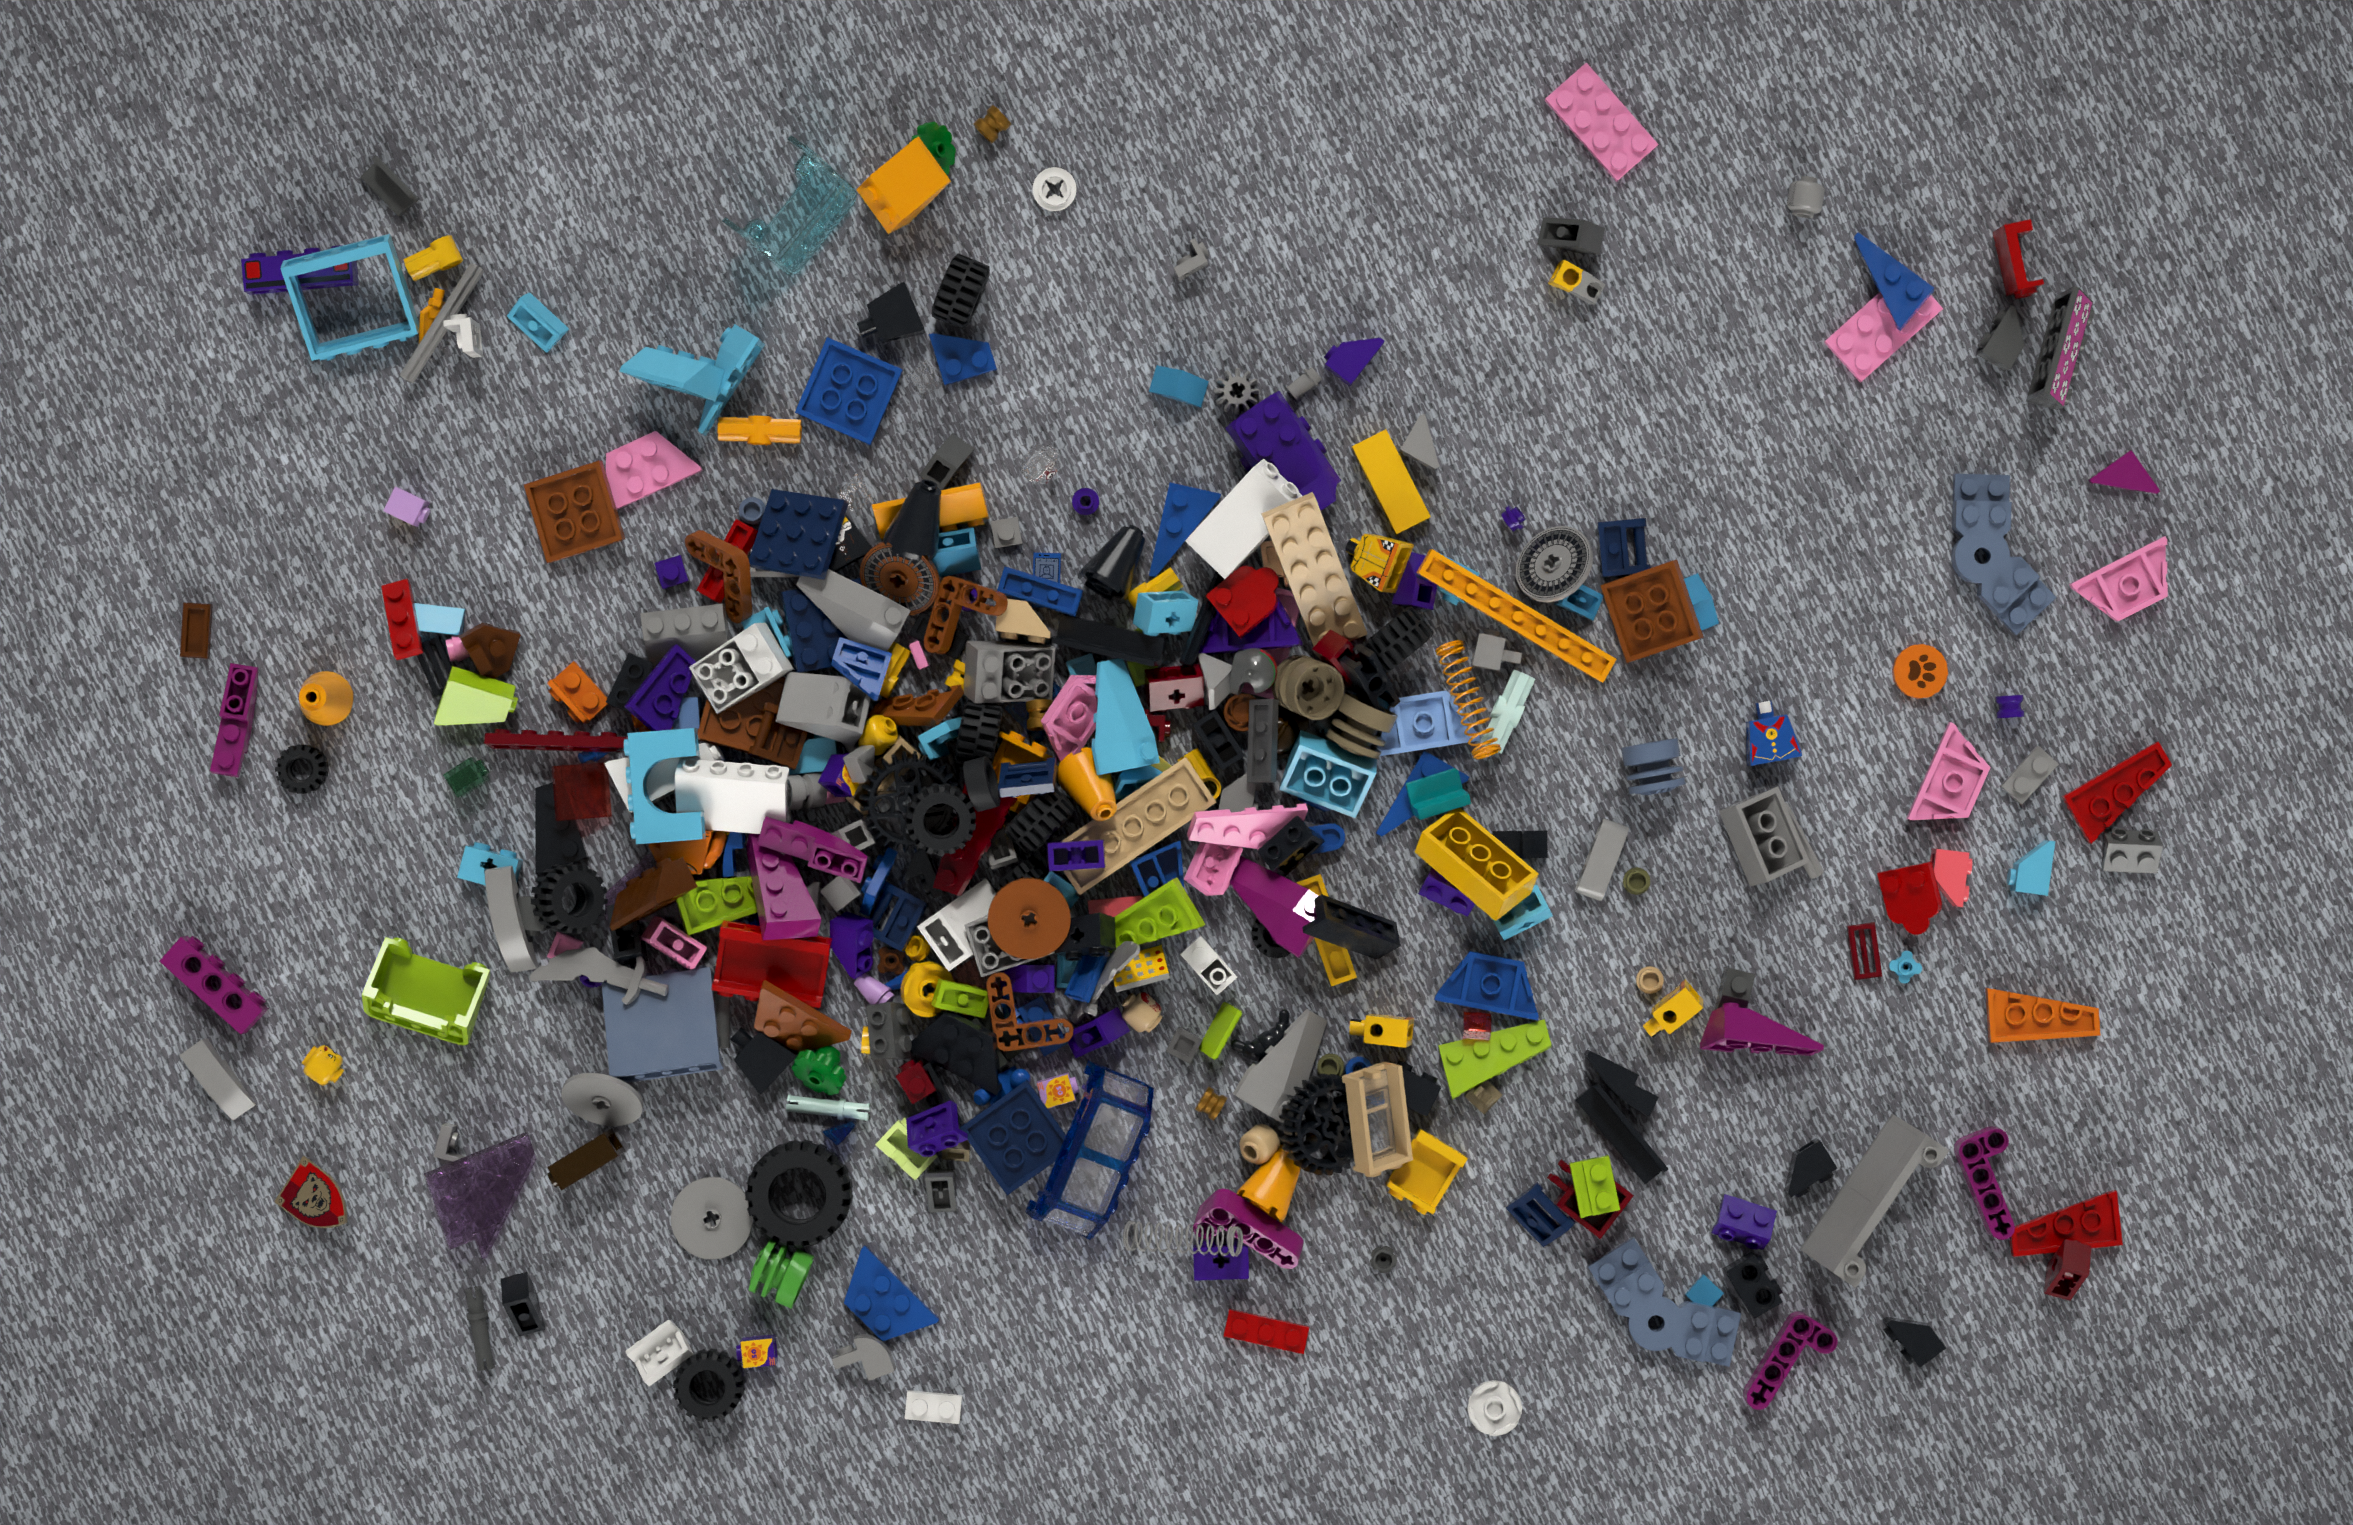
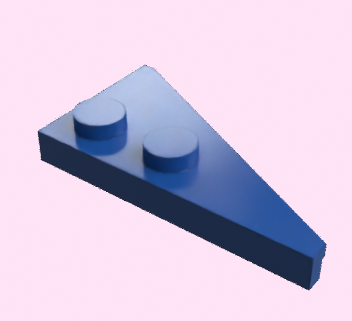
M1858 232L1854 236L1857 248L1869 268L1871 277L1881 293L1897 329L1901 331L1934 292V287Z
M1169 483L1149 572L1150 577H1156L1185 540L1221 497L1220 493Z
M1423 751L1377 829L1376 834L1383 836L1414 816L1405 786L1406 783L1453 769L1454 767ZM1459 771L1461 783L1463 784L1470 777Z

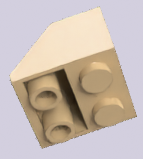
M1007 599V609L1002 615L997 616L995 631L1001 633L1000 637L1002 639L1018 640V636L1028 637L1029 642L1045 644L1046 640H1051V632L1027 601Z

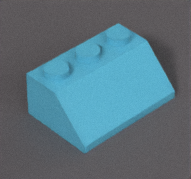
M658 345L657 349L643 348L624 363L619 371L652 385L715 401L725 370L715 366L716 361L710 358L700 356L698 361L694 359L695 355L679 350L678 355L673 354V349Z
M1300 730L1290 752L1279 790L1356 818L1376 775L1377 759L1356 755L1341 748L1337 743Z

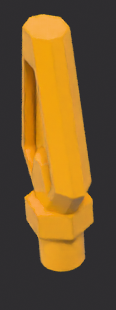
M434 288L433 296L428 301L429 305L420 311L419 343L445 304L443 301L445 290Z

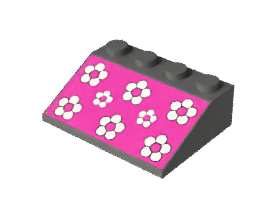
M2073 286L2055 296L2026 402L2059 410L2064 405H2068L2071 399L2072 389H2069L2072 378L2075 379L2080 365L2076 362L2079 352H2083L2087 341L2084 332L2086 325L2090 326L2094 317V310H2091L2093 301L2079 287Z

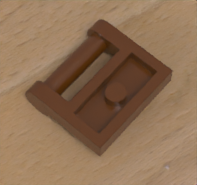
M765 702L762 709L764 715L754 745L750 746L748 755L795 770L808 732L780 723L772 751L765 750L764 747L769 731L779 708V705Z

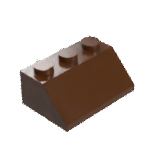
M671 857L666 858L655 864L657 869L652 867L640 873L641 877H635L625 883L627 888L617 893L610 922L612 931L655 913L698 887L683 857L672 861Z

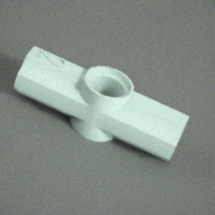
M1513 669L1502 695H1499L1490 715L1491 720L1486 729L1494 728V730L1484 734L1480 743L1493 738H1498V740L1483 745L1484 747L1491 744H1499L1501 750L1498 753L1502 754L1513 728H1516L1523 714L1524 703L1531 691L1535 678Z

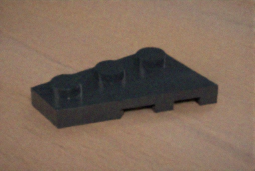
M563 779L535 788V875L542 873L545 869H552L553 865L569 864L589 857Z

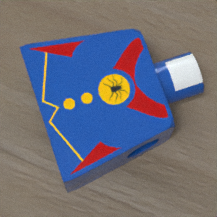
M1772 700L1755 703L1758 720L1746 722L1747 766L1801 757L1802 752L1788 715L1774 716Z

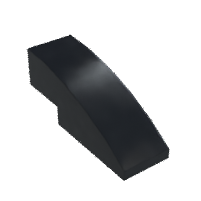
M1587 1049L1585 1056L1602 1081L1630 1106L1650 1116L1659 1097L1634 1085L1639 1075Z

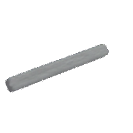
M469 264L400 373V376L407 382L414 383L448 330L444 327L443 321L450 320L451 315L459 313L483 275L484 270L478 265Z

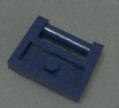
M1646 518L1597 523L1602 577L1632 575L1651 568L1650 564H1647L1644 527H1647ZM1626 528H1633L1637 566H1629Z
M1052 757L1047 758V761L1012 765L1010 762L1001 763L998 785L1000 798L1019 797L1030 794L1042 795L1055 792L1056 773H1058L1057 758Z
M886 881L882 887L884 891L870 917V920H873L874 938L901 952H905L929 903ZM895 895L899 899L883 930L880 931L877 927Z
M1536 1182L1527 1191L1512 1200L1506 1209L1542 1247H1545L1566 1233L1575 1224V1221L1571 1216L1567 1217L1542 1191L1543 1187ZM1536 1201L1550 1214V1216L1536 1203Z

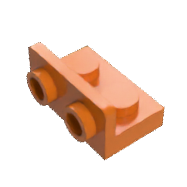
M575 661L558 676L547 682L551 687L548 692L557 702L564 701L569 707L567 713L577 723L582 721L588 724L609 705L606 703L608 697Z

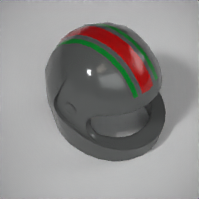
M1249 648L1236 652L1231 669V693L1239 695L1246 682L1252 685L1255 693L1269 689L1277 677V665L1272 655L1261 648Z

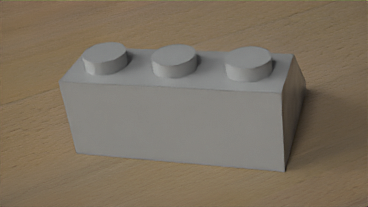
M725 604L640 613L644 645L648 661L654 665L652 669L658 665L673 645L677 644L697 662L730 640Z
M1778 786L1719 810L1750 886L1769 882L1810 862Z

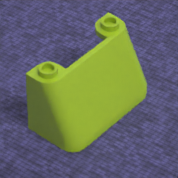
M385 937L362 992L364 1012L372 1018L454 1044L468 1045L490 978V969H487L485 965L478 962H472L465 965L464 969H460L412 954V949L408 946L409 943L404 939Z

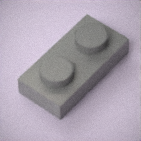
M2036 746L2000 787L2022 805L2059 764L2040 746Z

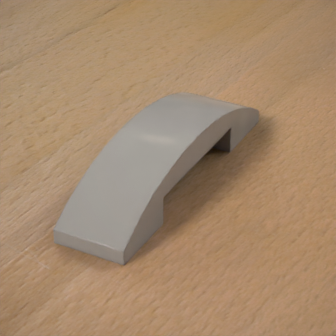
M513 866L486 869L485 884L490 917L498 946L511 972L537 969L538 963L533 944L527 940L516 898L519 890Z

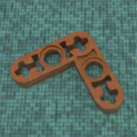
M697 530L687 535L685 546L688 552L693 557L723 571L725 608L731 621L738 624L752 616L750 563L745 552L703 530Z
M954 576L944 577L941 580L924 636L925 649L935 654H945L950 649L962 606L987 615L1000 616L1007 609V597L1000 591ZM952 586L955 587L954 592L951 591ZM975 589L977 591V598L971 603L969 595ZM987 598L996 601L995 607L985 603ZM947 608L949 617L946 622H943L941 615L943 610Z
M1001 971L993 973L988 977L987 993L993 1033L997 1035V1044L1000 1050L1014 1051L1062 1044L1072 1038L1074 1029L1072 1023L1066 1018H1053L1017 1024L1010 977ZM999 976L1002 981L1007 982V985L1002 988L1003 996L1009 994L1010 999L992 1000V996L998 997L997 988L991 987V983L995 982V977ZM1001 1003L1007 1004L1011 1009L1010 1016L1005 1019H1000L995 1014L996 1006ZM1058 1023H1063V1026L1066 1028L1069 1027V1031L1065 1032V1037L1059 1038L1057 1033L1050 1034L1052 1040L1046 1041V1030L1043 1025L1050 1024L1049 1030L1057 1029ZM1030 1027H1038L1041 1030L1042 1037L1039 1041L1031 1042L1027 1039L1026 1032ZM1022 1028V1039L1025 1044L1019 1045V1039L1011 1040L1009 1046H1005L1003 1041L999 1042V1037L1003 1036L1004 1031H1008L1009 1035H1018L1016 1029Z

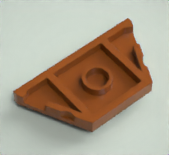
M763 981L753 1028L798 1054L800 1051L814 1050L850 1039L852 1030L768 981Z

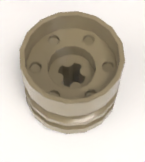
M1293 655L1284 659L1277 667V677L1271 689L1274 699L1279 700L1281 707L1311 720H1322L1331 716L1339 708L1344 697L1345 685L1342 675L1335 667L1306 655Z
M1346 692L1338 710L1348 718L1346 721L1333 719L1332 724L1342 731L1329 729L1326 736L1335 741L1338 746L1351 753L1378 759L1381 751L1371 746V744L1384 747L1386 742L1376 733L1377 731L1390 733L1397 715L1382 706L1380 708L1385 712L1362 703L1358 696Z

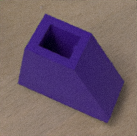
M1411 552L1398 589L1393 594L1392 604L1403 607L1413 606L1415 609L1433 610L1437 585L1416 573L1426 555Z
M848 911L830 920L831 948L850 978L856 979L872 970L873 920Z

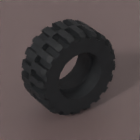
M793 1140L782 1145L780 1144L767 1152L756 1163L751 1175L748 1177L745 1200L748 1201L749 1207L747 1210L749 1216L753 1217L755 1220L753 1224L758 1230L761 1229L765 1233L764 1236L769 1240H772V1238L776 1239L779 1245L785 1247L793 1245L794 1248L816 1245L833 1235L849 1213L853 1199L852 1179H849L848 1176L849 1170L845 1164L841 1163L840 1157L835 1152H830L827 1146L821 1143L817 1145L809 1140ZM790 1169H808L814 1172L824 1185V1203L821 1209L809 1218L794 1219L788 1217L780 1211L775 1203V1184L778 1178Z

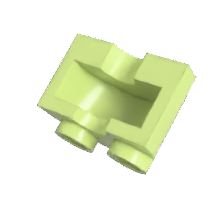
M904 1117L901 1121L898 1120L875 1145L888 1157L892 1158L909 1176L916 1180L938 1156L935 1154L930 1157H923L908 1148L907 1118Z

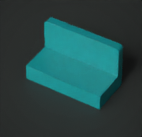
M1456 768L1417 779L1405 785L1412 813L1419 820L1471 804L1469 793L1463 789L1459 771Z

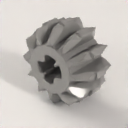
M1236 368L1235 377L1233 378L1228 370L1224 372L1228 380L1227 382L1222 378L1217 379V383L1224 388H1215L1214 394L1224 395L1216 400L1217 405L1225 401L1227 402L1224 412L1227 413L1231 406H1235L1234 415H1239V406H1242L1246 412L1249 410L1247 402L1254 406L1258 403L1255 398L1250 396L1260 395L1259 389H1251V387L1258 384V380L1247 381L1251 372H1245L1242 378L1240 377V368ZM1234 385H1238V388L1240 386L1244 388L1242 397L1239 399L1236 398V395L1234 398L1230 395Z

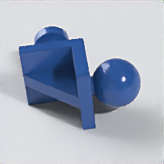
M1016 1066L999 1073L998 1081L999 1084H1002L1001 1092L995 1095L985 1089H979L973 1095L975 1103L979 1106H984L990 1101L992 1105L1024 1081L1028 1080L1030 1083V1074L1025 1069H1017Z

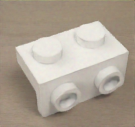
M670 1320L659 1325L655 1330L625 1351L627 1356L635 1363L643 1381L648 1386H651L693 1355L683 1332Z

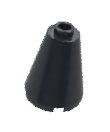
M931 480L916 482L884 535L885 545L889 542L892 545L891 550L914 560H921L922 556L929 555V559H933L936 556L939 542L941 490L935 482Z
M1133 525L1121 527L1079 571V580L1084 577L1086 579L1084 585L1101 597L1110 601L1112 597L1119 598L1117 603H1125L1146 541L1142 536L1144 534L1143 531Z

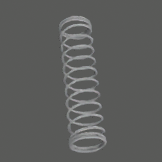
M1128 1221L1123 1231V1243L1128 1251H1134L1138 1248L1143 1252L1148 1248L1151 1252L1159 1249L1162 1253L1167 1250L1175 1253L1179 1250L1180 1253L1184 1254L1189 1250L1191 1254H1196L1199 1251L1203 1255L1210 1252L1215 1256L1220 1252L1223 1256L1230 1253L1231 1256L1237 1257L1241 1253L1243 1246V1234L1238 1226H1230L1228 1228L1227 1253H1222L1221 1251L1224 1242V1229L1222 1226H1219L1217 1229L1216 1242L1218 1251L1215 1253L1211 1251L1214 1240V1229L1211 1225L1208 1226L1206 1231V1244L1208 1248L1206 1252H1202L1200 1249L1204 1237V1230L1201 1224L1196 1229V1245L1198 1249L1194 1252L1190 1249L1194 1234L1191 1224L1186 1228L1185 1240L1187 1249L1185 1251L1180 1249L1183 1240V1227L1180 1223L1175 1231L1176 1250L1170 1249L1173 1239L1171 1223H1168L1165 1229L1167 1248L1164 1250L1159 1247L1163 1237V1227L1160 1222L1155 1227V1243L1157 1246L1155 1249L1149 1247L1153 1235V1227L1150 1222L1145 1226L1146 1248L1144 1249L1139 1247L1143 1234V1227L1140 1221L1137 1223ZM1132 1224L1134 1236L1132 1245L1130 1247L1128 1243V1232L1130 1225ZM1138 1224L1140 1225V1237H1139V1241H1138ZM1148 1225H1150V1238H1149V1242H1148V1240H1147V1229H1148ZM1160 1225V1239L1158 1243L1157 1230ZM1170 1225L1171 1234L1168 1244L1167 1232ZM1180 1226L1181 1236L1178 1244V1228ZM1189 1227L1191 1228V1239H1190V1243H1188V1230H1189ZM1199 1228H1201L1200 1244L1198 1241ZM1211 1228V1242L1209 1246V1230ZM1220 1228H1221L1222 1237H1221V1243H1220V1245H1219V1231H1220ZM1235 1231H1237L1238 1235L1236 1252H1234L1233 1248Z

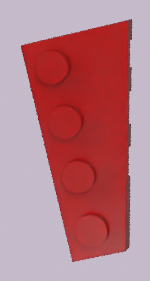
M2159 741L2061 797L2087 842L2092 844L2172 764Z
M2111 1190L2016 1225L2014 1233L2010 1237L2011 1256L2055 1253L2065 1239L2079 1241L2082 1244L2091 1246V1249L2123 1245L2117 1190Z

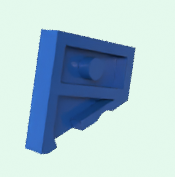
M934 333L929 334L945 386L997 370L988 342Z
M888 847L884 856L878 855L872 868L876 872L873 878H866L861 889L865 895L860 913L868 917L870 916L874 902L895 863L897 851Z

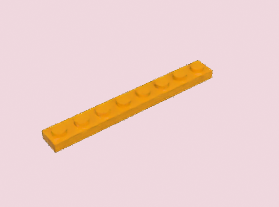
M1429 549L1416 572L1601 683L1605 681L1617 660L1433 549Z

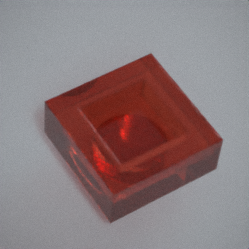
M1464 1011L1463 1038L1490 1040L1491 1014Z

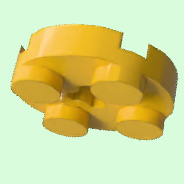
M930 961L915 963L910 967L902 980L901 1000L916 1015L934 1017L943 1010L931 1005L938 979L955 981L951 973L939 963ZM931 983L934 991L924 996L923 987Z

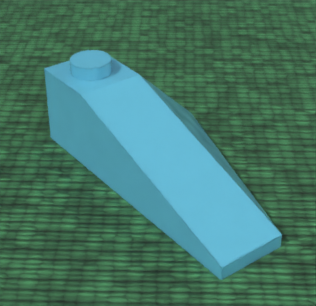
M734 324L732 329L728 327L720 338L722 344L719 348L715 366L725 371L716 400L706 399L698 428V432L704 436L707 435L765 346L759 338Z
M1117 658L1097 662L1095 696L1098 698L1097 713H1094L1093 723H1096V732L1091 746L1096 774L1103 775L1160 763L1155 735L1124 660Z

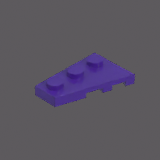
M677 644L673 645L624 707L650 731L671 730L674 720L678 717L682 697L686 693L693 675L689 667L696 663V661Z

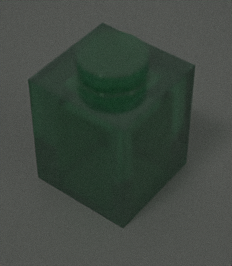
M476 757L468 758L443 774L457 798H463L490 781L487 776L490 773L489 769L482 759L477 761Z

